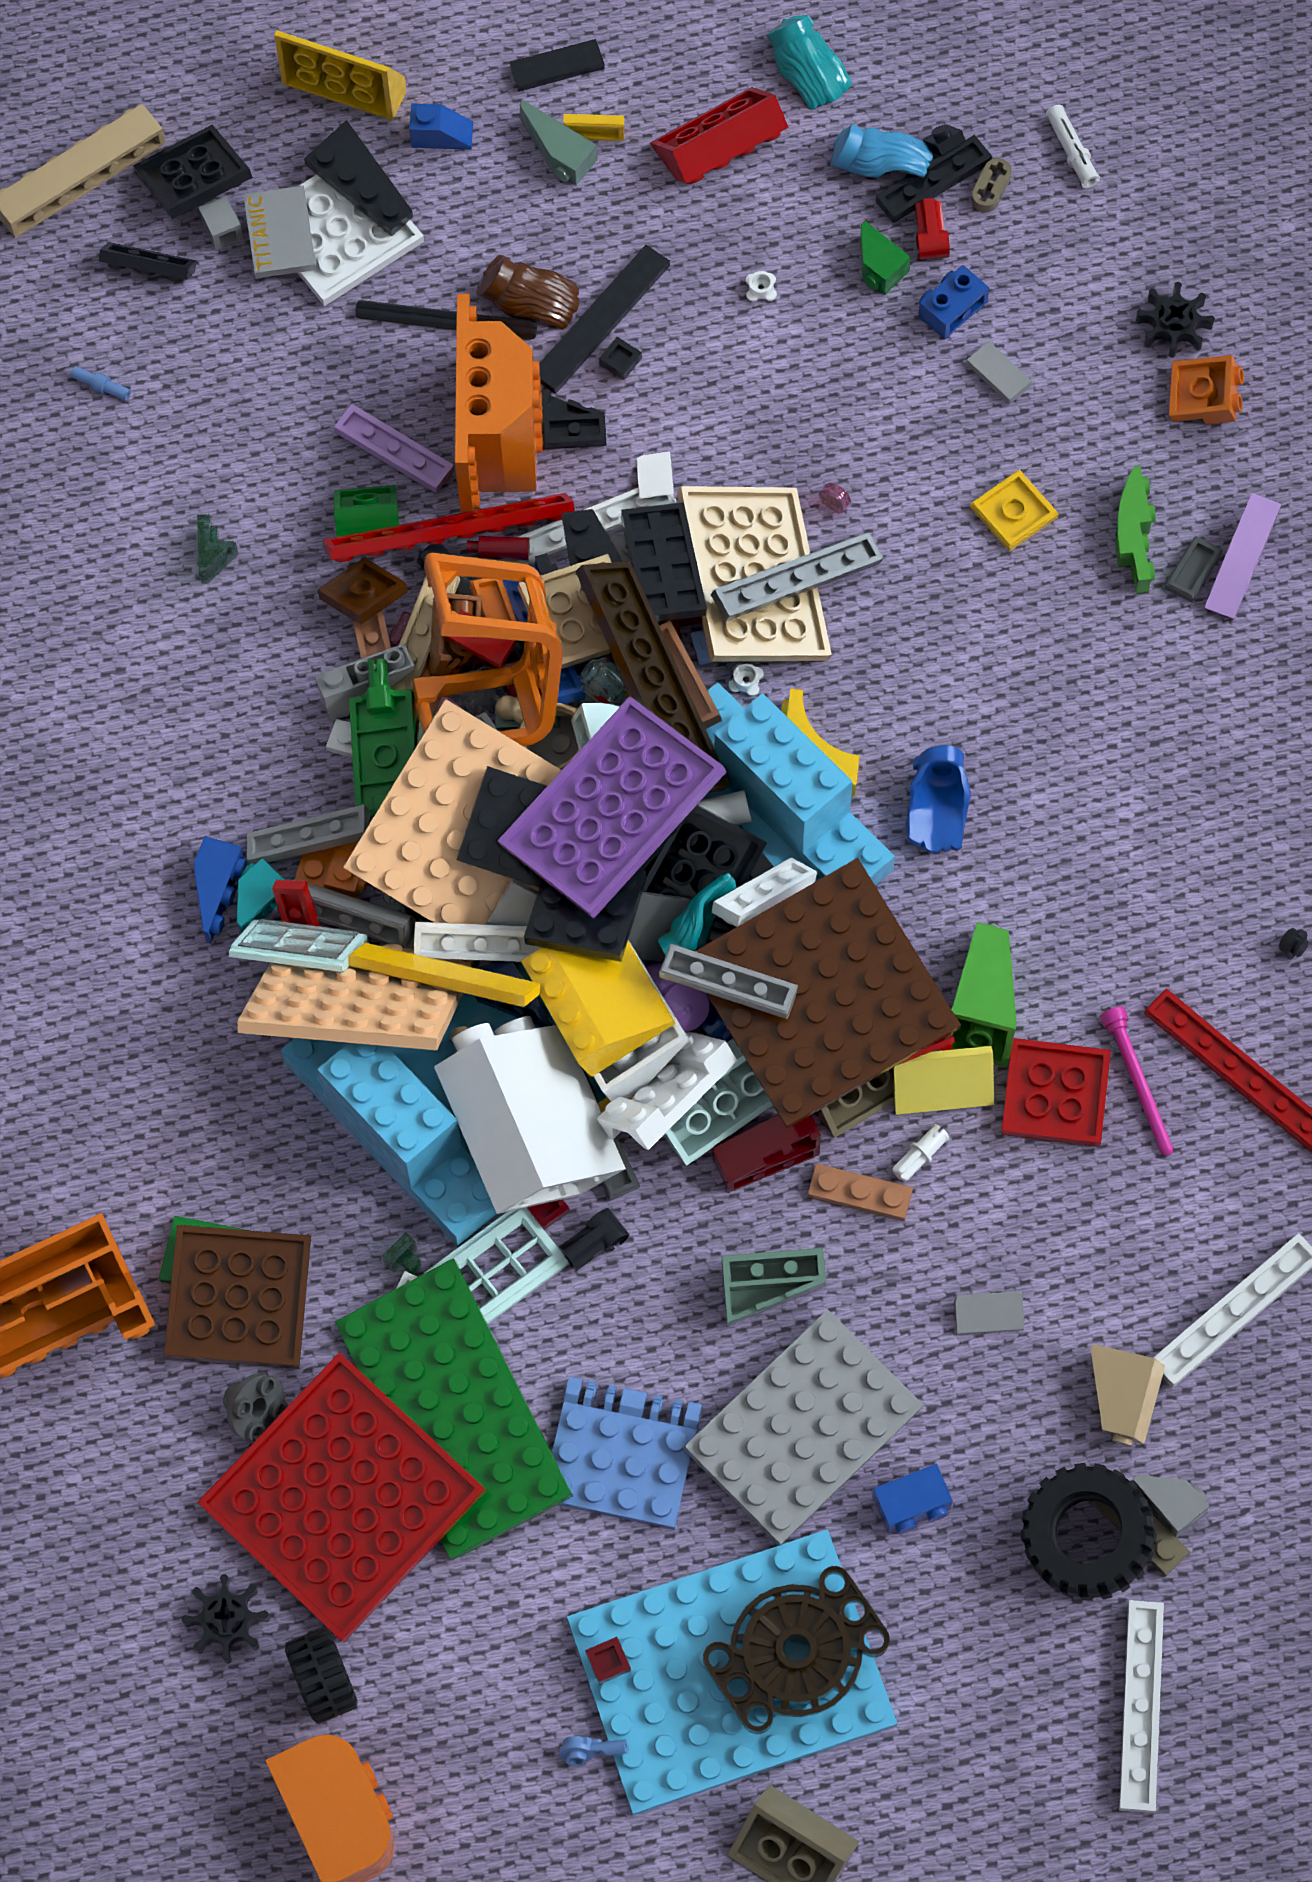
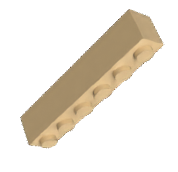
M143 104L136 108L128 109L120 118L110 124L101 126L96 133L88 138L74 143L69 150L59 156L50 158L45 165L35 171L26 173L21 180L13 185L2 188L0 190V220L14 238H17L166 144L163 128Z

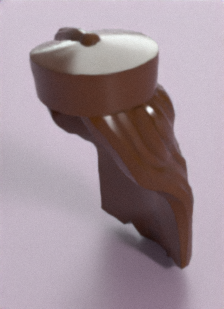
M497 255L488 265L476 290L478 296L491 301L498 309L512 318L538 320L562 330L568 326V320H571L573 317L572 313H576L579 308V298L577 297L579 295V288L574 281L565 278L555 271L531 267L522 262L513 263L509 257L504 255Z

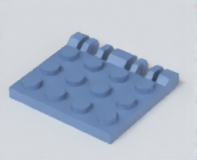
M570 1376L552 1454L573 1497L558 1505L675 1530L691 1457L683 1448L697 1433L702 1404L689 1401L684 1425L678 1426L683 1400L676 1399L671 1409L670 1424L659 1422L658 1416L662 1410L663 1396L654 1395L650 1418L645 1419L643 1414L647 1401V1392L624 1388L619 1413L612 1412L617 1386L609 1385L606 1390L603 1410L591 1407L593 1398L596 1395L597 1386L596 1382L588 1381L583 1405H579L583 1379Z

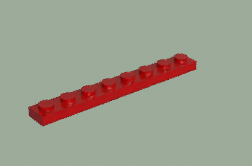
M566 493L329 538L323 540L324 551L331 560L348 562L353 560L354 556L362 554L378 556L388 549L409 550L414 548L415 544L427 542V544H440L445 541V538L455 536L458 538H470L476 535L475 532L480 531L501 532L506 529V526L516 524L521 527L534 525L537 520L542 519L558 521L562 520L561 513L575 511L574 501Z

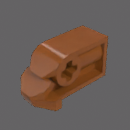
M447 593L449 603L451 604V611L459 613L462 609L475 617H481L482 597ZM433 598L430 661L427 662V669L433 676H445L454 668H460L473 654L464 649L460 651L461 648L446 640L445 636H441L436 618L435 598Z

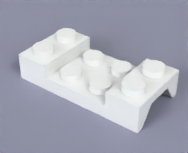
M685 1032L689 1041L646 1087L638 1090L632 1100L618 1097L606 1106V1110L597 1118L608 1137L614 1139L621 1131L627 1132L644 1149L649 1150L738 1061L726 1041L693 1032Z

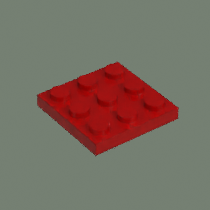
M1014 1038L1009 1059L1001 1135L1100 1147L1111 1050Z

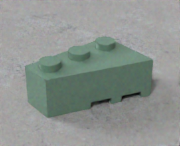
M823 1248L723 1255L721 1264L726 1325L729 1327L824 1287L826 1275Z

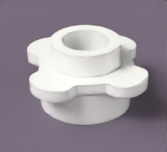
M758 271L746 277L745 282L749 287L746 297L749 301L755 302L758 299L773 301L776 298L777 292L774 290L773 285L776 282V277L773 274Z
M748 663L734 665L733 680L729 681V689L732 692H746L749 696L757 695L759 693V680L764 676L763 670ZM747 677L749 678V681L744 682L743 679Z

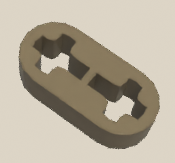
M994 158L984 166L973 188L971 199L973 207L979 212H991L998 206L1011 178V166L1006 160ZM997 169L1002 170V174L998 175L996 181H992L993 172H996ZM987 189L991 190L990 198L985 202L981 201V196L985 195Z

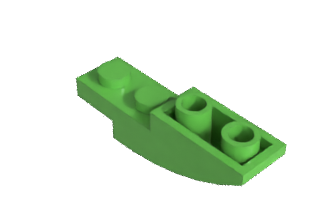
M1140 465L1133 467L1125 484L1115 533L1118 567H1131L1136 593L1149 592L1150 583L1155 580L1153 562L1147 561L1146 553L1149 552L1147 534L1150 533L1151 523L1156 522L1154 505L1148 504L1147 495L1150 494L1149 480L1147 476H1142Z

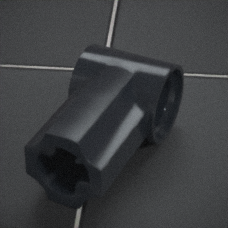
M605 1208L595 1214L587 1222L583 1230L560 1245L559 1249L568 1260L571 1268L577 1272L604 1251L606 1253L615 1249L614 1245L617 1243L623 1244L630 1234L609 1208Z

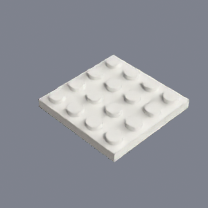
M317 174L299 185H304L316 270L298 272L297 274L324 306L424 242L423 234L411 220L393 236L389 235Z

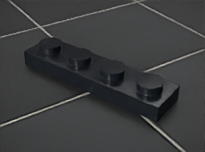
M973 135L952 150L932 160L929 163L930 165L924 178L911 174L877 194L876 203L889 219L895 223L913 212L916 203L926 198L937 197L982 169L992 159V155L978 138Z

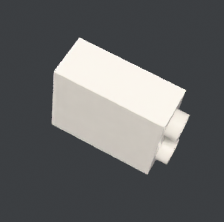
M530 1016L510 1021L497 1028L494 1034L489 1023L476 1025L454 1036L452 1041L457 1052L434 1066L497 1214L581 1195L626 1169L613 1139L608 1137L597 1120L602 1114L582 1067L575 1059L557 1025L535 1028Z

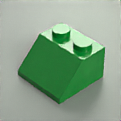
M385 485L334 490L336 536L340 537L400 525L397 486Z

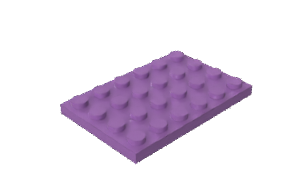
M629 696L500 837L498 842L505 850L594 919L722 778L726 770L723 765Z

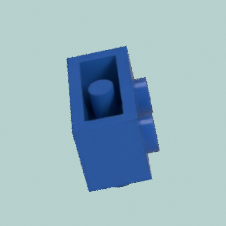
M962 265L955 272L953 270L949 271L943 277L938 287L934 290L929 289L922 295L919 300L918 317L945 340L988 302L989 287L967 267Z
M937 1463L875 1487L872 1494L888 1534L895 1531L899 1535L907 1533L917 1527V1522L929 1519V1522L940 1520L948 1515V1510L952 1508L953 1503Z

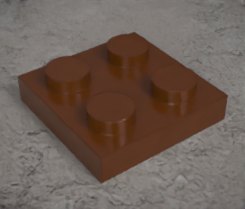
M365 557L317 589L320 600L360 625L408 592L406 582Z

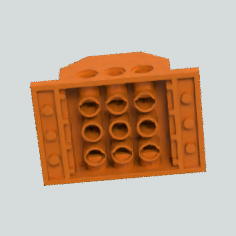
M457 294L455 468L460 512L464 513L480 509V492L537 491V453H543V406L539 361H534L533 349L503 322L477 321V306H471L470 294Z

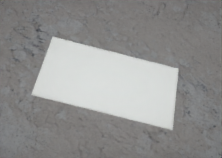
M670 452L643 455L636 458L640 499L674 494Z

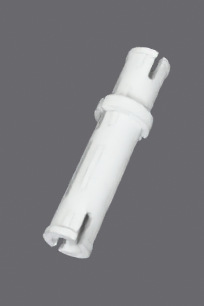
M1062 105L1052 106L1046 111L1045 116L1049 120L1067 155L1069 167L1074 168L1083 188L1095 186L1100 181V176L1090 161L1091 154L1089 150L1084 148L1075 129L1064 111V107Z

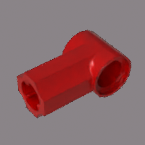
M934 198L923 199L915 204L918 230L916 233V247L919 249V254H917L918 260L949 258L948 230L944 228L941 201H937Z

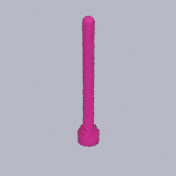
M1123 1006L1111 1008L1099 1016L1104 1029L1108 1030L1110 1034H1114L1161 1154L1169 1156L1173 1152V1146L1127 1034L1128 1016Z

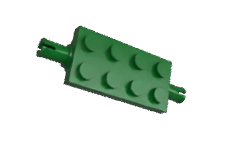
M374 659L367 661L369 687L362 696L349 698L355 806L365 804L370 810V822L417 746L414 693L412 689L398 691L392 690L388 686V661L386 659H376L377 664H374Z

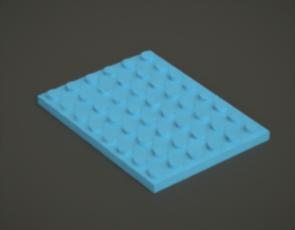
M828 1529L567 1616L607 1740L626 1739L628 1742V1753L613 1755L633 1816L897 1726L898 1723L875 1659L863 1654L856 1682L847 1695L835 1706L819 1714L806 1717H787L773 1713L771 1728L762 1734H753L744 1728L704 1667L703 1653L706 1647L714 1642H724L731 1645V1635L737 1619L745 1607L760 1594L775 1587L791 1584L808 1585L819 1589L821 1573L830 1566L841 1567ZM831 1574L825 1579L824 1584L829 1591L838 1592L843 1589L845 1582L840 1575ZM792 1591V1592L781 1593V1595H782V1596H787V1595H792V1594H795V1595H803L804 1592H793V1591ZM811 1594V1597L819 1599V1596ZM772 1596L762 1601L755 1608L759 1610L767 1602L774 1600V1597ZM848 1604L844 1609L845 1616L852 1621L859 1620L855 1604ZM747 1615L741 1624L738 1634L745 1633L746 1627L752 1618L750 1615ZM865 1635L864 1643L868 1648H870L867 1637ZM618 1637L631 1671L599 1685L585 1650ZM788 1640L783 1652L789 1660L802 1661L809 1655L808 1644L804 1645L800 1642ZM736 1643V1648L742 1650L743 1644ZM850 1649V1655L856 1658L857 1652ZM715 1650L709 1655L708 1660L713 1667L722 1668L728 1663L729 1657L725 1651ZM848 1666L845 1676L841 1680L844 1687L850 1680L855 1667ZM734 1679L729 1683L728 1691L732 1696L742 1697L747 1693L748 1685L742 1679ZM833 1690L829 1695L818 1700L819 1706L831 1701L839 1693ZM773 1700V1706L781 1708L782 1703ZM810 1703L789 1705L788 1710H806L812 1707ZM754 1708L749 1711L747 1719L754 1726H762L767 1722L768 1715L763 1709Z

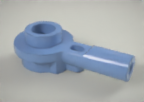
M572 1736L563 1740V1746L559 1749V1757L565 1760L568 1765L583 1766L594 1756L627 1754L629 1750L628 1742L626 1739L602 1742L600 1739L592 1740L589 1737Z

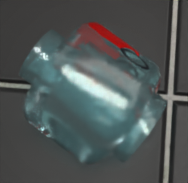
M607 658L591 660L580 674L582 691L597 703H620L628 693L617 665Z

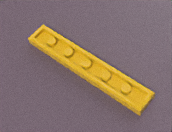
M364 943L349 954V966L516 1006L525 1007L540 995V983L373 944Z

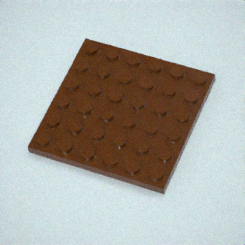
M859 858L854 859L695 951L798 985L796 998L788 1019L706 993L787 1129L961 1028V1024Z

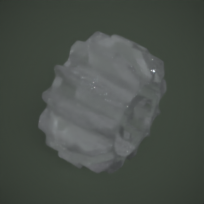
M474 663L470 671L462 668V672L464 674L491 670L492 668L486 664L481 667ZM504 686L453 694L452 696L461 709L473 716H477L487 711L494 714L497 698H500L507 692Z

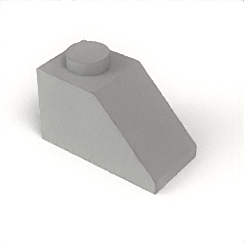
M1137 1475L1132 1480L1147 1500L1154 1516L1176 1538L1206 1515L1208 1511V1498L1197 1485L1192 1487L1187 1480Z

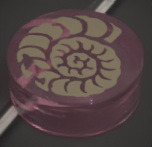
M827 483L819 492L821 502L838 514L843 513L851 504L849 494L837 484Z

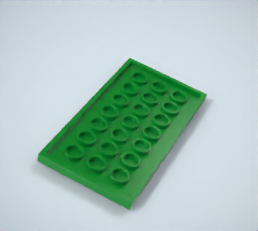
M454 1258L335 1321L357 1369L486 1489L485 1493L441 1539L452 1561L573 1497Z

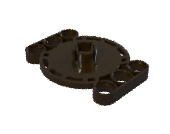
M830 1566L820 1575L819 1589L808 1585L791 1584L775 1587L756 1597L745 1607L737 1619L731 1635V1645L724 1642L709 1644L703 1653V1664L744 1728L750 1733L762 1734L771 1728L773 1713L787 1717H806L819 1714L835 1706L847 1695L856 1682L862 1663V1654L870 1658L882 1656L888 1649L890 1636L848 1572L842 1567ZM831 1574H837L843 1578L845 1585L842 1590L832 1592L826 1588L824 1584L825 1579ZM792 1591H793V1592H804L803 1595H795V1594L787 1595V1596H782V1595H781V1593L792 1592ZM811 1594L819 1596V1599L811 1597ZM772 1596L774 1597V1600L767 1602L759 1610L755 1608L762 1601ZM850 1603H858L863 1607L864 1615L861 1619L852 1621L845 1616V1607ZM747 1615H750L752 1618L746 1627L745 1633L738 1634L741 1624ZM871 1631L880 1633L884 1639L883 1645L876 1650L868 1648L864 1643V1637L867 1633ZM788 1640L800 1642L804 1645L808 1644L809 1655L802 1661H792L784 1655L783 1649ZM736 1643L743 1644L742 1650L736 1648ZM850 1649L857 1652L856 1658L850 1655ZM715 1650L725 1651L729 1657L728 1663L722 1668L713 1667L708 1660L709 1655ZM848 1666L855 1667L850 1680L844 1687L841 1680L844 1678ZM742 1679L747 1683L748 1691L744 1696L735 1697L729 1693L728 1685L732 1680ZM833 1690L839 1693L831 1701L819 1706L818 1700L826 1697ZM773 1700L781 1702V1708L773 1706ZM810 1703L812 1707L806 1710H788L789 1705ZM751 1709H763L768 1715L767 1722L762 1726L752 1725L747 1719Z

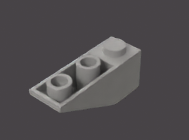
M405 644L315 675L320 698L330 722L349 716V698L362 696L366 693V689L369 687L368 660L374 659V664H377L376 659H386L388 661V686L390 687L394 686L415 669Z

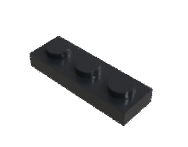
M111 242L103 246L99 253V261L108 263L110 268L125 269L128 267L137 269V272L142 275H166L168 280L175 282L187 280L196 270L197 260Z

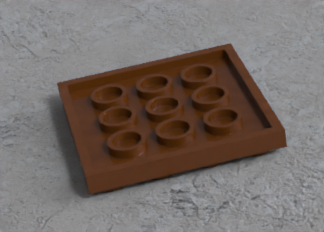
M177 1225L164 1358L300 1369L311 1235Z

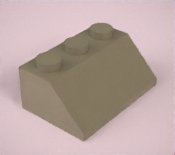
M893 1068L817 1111V1114L834 1138L894 1103Z
M769 1785L751 1809L727 1856L768 1882H837L859 1841Z

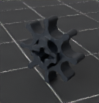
M1175 282L1173 296L1170 298H1163L1158 295L1155 289H1150L1147 301L1154 305L1155 309L1152 311L1139 309L1136 316V323H1148L1154 328V330L1146 333L1145 346H1150L1157 339L1166 340L1170 345L1168 355L1171 358L1176 356L1177 343L1181 341L1189 342L1196 351L1201 350L1203 338L1197 335L1195 330L1199 328L1211 330L1215 320L1212 315L1202 316L1196 311L1204 306L1206 295L1200 293L1197 298L1186 300L1180 294L1182 287L1180 282Z
M222 1574L220 1576L222 1588L216 1596L209 1597L204 1595L199 1587L193 1589L194 1597L204 1604L203 1610L197 1616L184 1615L182 1622L185 1627L198 1625L204 1629L202 1639L194 1644V1649L198 1654H202L210 1643H219L223 1646L222 1658L226 1664L232 1662L230 1650L234 1643L245 1641L254 1651L259 1649L258 1641L252 1638L248 1631L254 1622H269L270 1616L266 1610L252 1612L248 1609V1602L258 1594L255 1584H250L243 1594L233 1595L229 1592V1577L226 1574ZM225 1606H227L232 1617L228 1620L226 1632L220 1621L224 1617ZM210 1629H215L218 1634H215Z

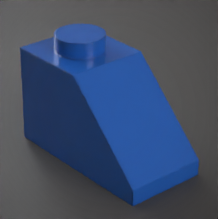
M411 103L409 126L411 148L472 150L473 121L442 104Z

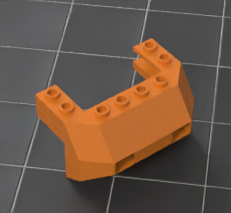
M102 1213L0 1260V1379L10 1376L16 1371L17 1367L27 1362L33 1364L43 1360L48 1352L56 1348L65 1349L74 1345L79 1337L88 1333L97 1334L108 1328L109 1323L113 1321L116 1322L124 1340L130 1337L131 1339L140 1338L150 1331L149 1328L155 1326L146 1303L128 1270ZM74 1268H77V1269H75V1270H73V1271H71V1272H69V1273H67V1274H65V1275H63V1276H61V1277H58V1276H60V1275H62V1274H64V1273H66V1272H68V1271H70V1270H72V1269H74Z

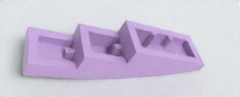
M1253 493L1251 494L1204 607L1205 609L1235 620L1282 504Z

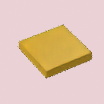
M1020 469L970 503V508L1009 552L1057 519L1059 515Z

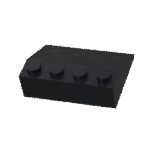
M697 804L683 819L678 831L671 835L664 844L658 856L645 868L647 880L643 892L687 897L691 900L703 888L726 873L733 877L738 888L746 883L767 842Z

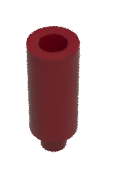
M479 536L478 541L467 540V553H478V558L529 560L530 538Z

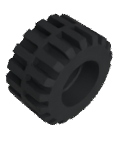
M326 1627L285 1643L286 1656L305 1705L314 1722L320 1724L357 1708L358 1700L333 1636Z

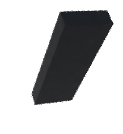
M593 39L511 61L510 69L518 92L602 70L605 69V65L597 41Z

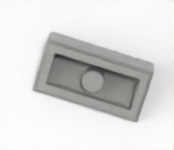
M1021 1291L955 1296L954 1309L957 1335L1024 1330L1023 1295Z

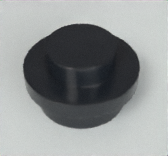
M1291 928L1283 935L1279 943V950L1283 952L1285 958L1291 960L1295 956L1300 957L1303 955L1309 944L1307 932L1303 929L1296 930Z

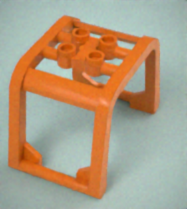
M439 553L427 554L425 556L424 569L428 586L432 587L437 609L436 618L441 636L485 637L525 641L522 658L511 667L457 675L413 678L412 689L423 734L433 720L429 702H435L438 697L514 684L525 728L499 732L521 746H529L541 741L552 730L555 722L563 659L561 642L556 634L555 621H551L547 608L545 585L542 576L535 568L527 564ZM456 576L526 583L530 598L527 623L459 615L455 611H451L446 588ZM538 688L541 689L542 698H541V696H540V693H539V689H538Z

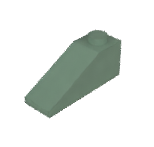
M523 100L520 103L521 121L553 171V174L560 181H569L577 186L597 161V145Z

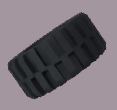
M1085 1463L1074 1464L1075 1468L1066 1470L1065 1467L1055 1471L1057 1475L1050 1480L1045 1477L1039 1483L1041 1488L1037 1493L1032 1491L1027 1499L1029 1506L1027 1510H1023L1021 1518L1024 1523L1021 1530V1540L1025 1545V1554L1041 1578L1050 1587L1059 1590L1063 1595L1071 1598L1073 1596L1080 1597L1085 1601H1093L1095 1597H1101L1103 1600L1112 1598V1593L1119 1590L1123 1593L1131 1588L1129 1584L1135 1578L1139 1580L1145 1573L1143 1570L1145 1565L1151 1563L1154 1555L1152 1551L1153 1544H1156L1157 1536L1154 1528L1155 1520L1147 1500L1134 1482L1129 1481L1123 1473L1116 1469L1111 1471L1105 1465L1096 1463L1094 1467L1086 1466ZM1084 1501H1099L1109 1506L1118 1516L1121 1525L1120 1541L1109 1556L1098 1562L1089 1564L1076 1562L1067 1557L1059 1547L1057 1541L1058 1523L1064 1513L1072 1506Z

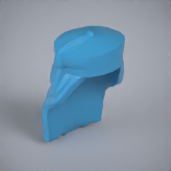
M851 123L848 128L841 131L836 141H834L835 148L830 166L872 178L880 177L884 173L893 170L924 178L933 155L925 142L903 132H882L876 128H866L863 130Z

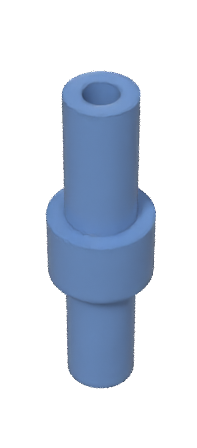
M77 366L71 372V378L90 385L91 390L104 395L106 392L124 401H127L130 397V389L112 382L111 378L101 373L95 375Z

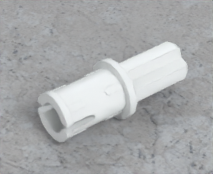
M934 1124L917 1143L913 1142L910 1145V1150L892 1169L899 1180L908 1181L924 1163L929 1164L932 1161L931 1156L949 1140V1135L944 1129L940 1133L938 1132L941 1126Z

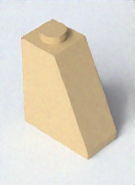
M1092 1344L1091 1356L1102 1430L1113 1436L1112 1441L1130 1447L1133 1441L1144 1444L1165 1365L1156 1358Z

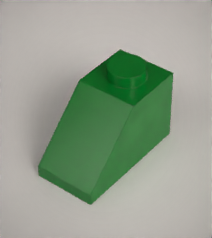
M864 221L861 224L860 230L862 277L870 289H878L886 295L910 271L911 257Z

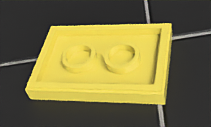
M992 1046L930 1052L893 1067L896 1115L994 1105Z

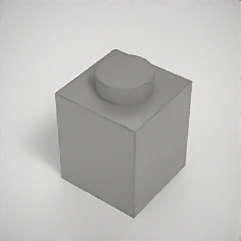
M227 196L213 199L198 207L201 222L215 250L243 240L241 224Z

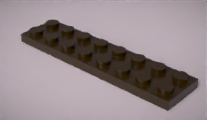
M631 562L581 565L575 571L630 696L721 764ZM726 773L708 793L724 791L731 785Z

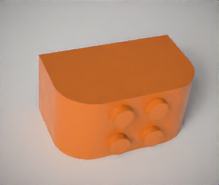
M318 1735L265 1760L321 1882H366L381 1874L388 1867L395 1849L394 1836L388 1821L394 1817L383 1792L378 1795L375 1794L374 1789L379 1787L369 1762L366 1761L361 1764L356 1751L347 1741L334 1735Z

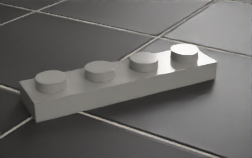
M364 804L247 833V862L249 864H256L263 858L267 863L359 841L370 823V810Z

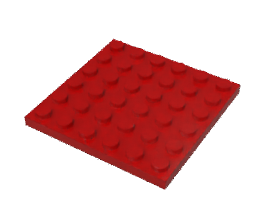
M339 1352L197 1503L338 1639L345 1643L485 1493L486 1489Z

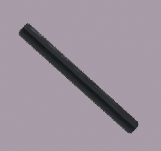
M366 300L357 301L355 308L356 317L361 319L457 330V311ZM477 314V321H501L520 338L535 339L537 335L536 321Z

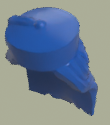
M939 745L930 747L919 756H916L913 761V770H917V773L910 786L906 837L915 846H921L923 850L933 854H939L941 851L949 852L951 849L958 851L962 848L963 833L971 798L968 778L964 771V753L954 746Z

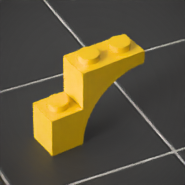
M791 688L789 700L783 699L781 712L852 780L851 796L855 797L860 755L843 752L824 741L808 721L803 705V690Z

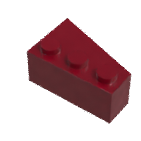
M777 1114L735 1137L725 1138L716 1147L712 1148V1159L727 1192L730 1193L819 1156L821 1134L812 1115L787 1129Z

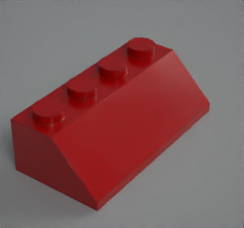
M751 87L655 139L650 144L676 180L693 184L704 178L703 174L726 167L730 163L729 160L737 155L744 156L755 150L754 146L759 143L777 139L781 135L780 132L789 127L776 95Z

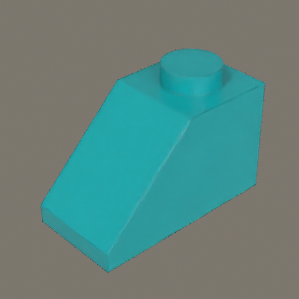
M263 858L256 864L248 865L238 880L237 925L240 934L254 919L263 921L278 908L272 887L276 880L285 879Z

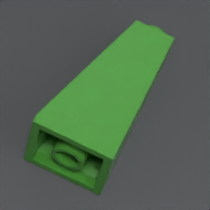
M977 922L952 1007L954 1015L961 1024V1028L952 1033L955 1040L952 1047L954 1050L992 1046L993 1064L1006 1068L1017 1025L1009 930Z

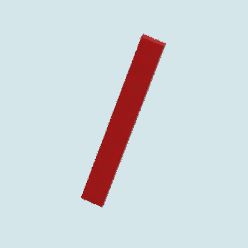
M1166 988L1145 1010L1144 1014L1312 1153V1108Z

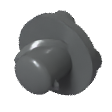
M255 1373L245 1378L242 1382L232 1383L226 1389L223 1397V1404L227 1410V1418L231 1430L237 1436L255 1442L288 1407L282 1384L278 1379L266 1373Z

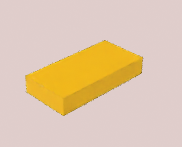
M564 114L563 125L588 140H624L625 123L624 116Z

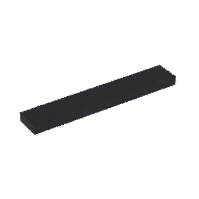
M645 245L539 363L541 384L556 394L670 267V260L648 245Z

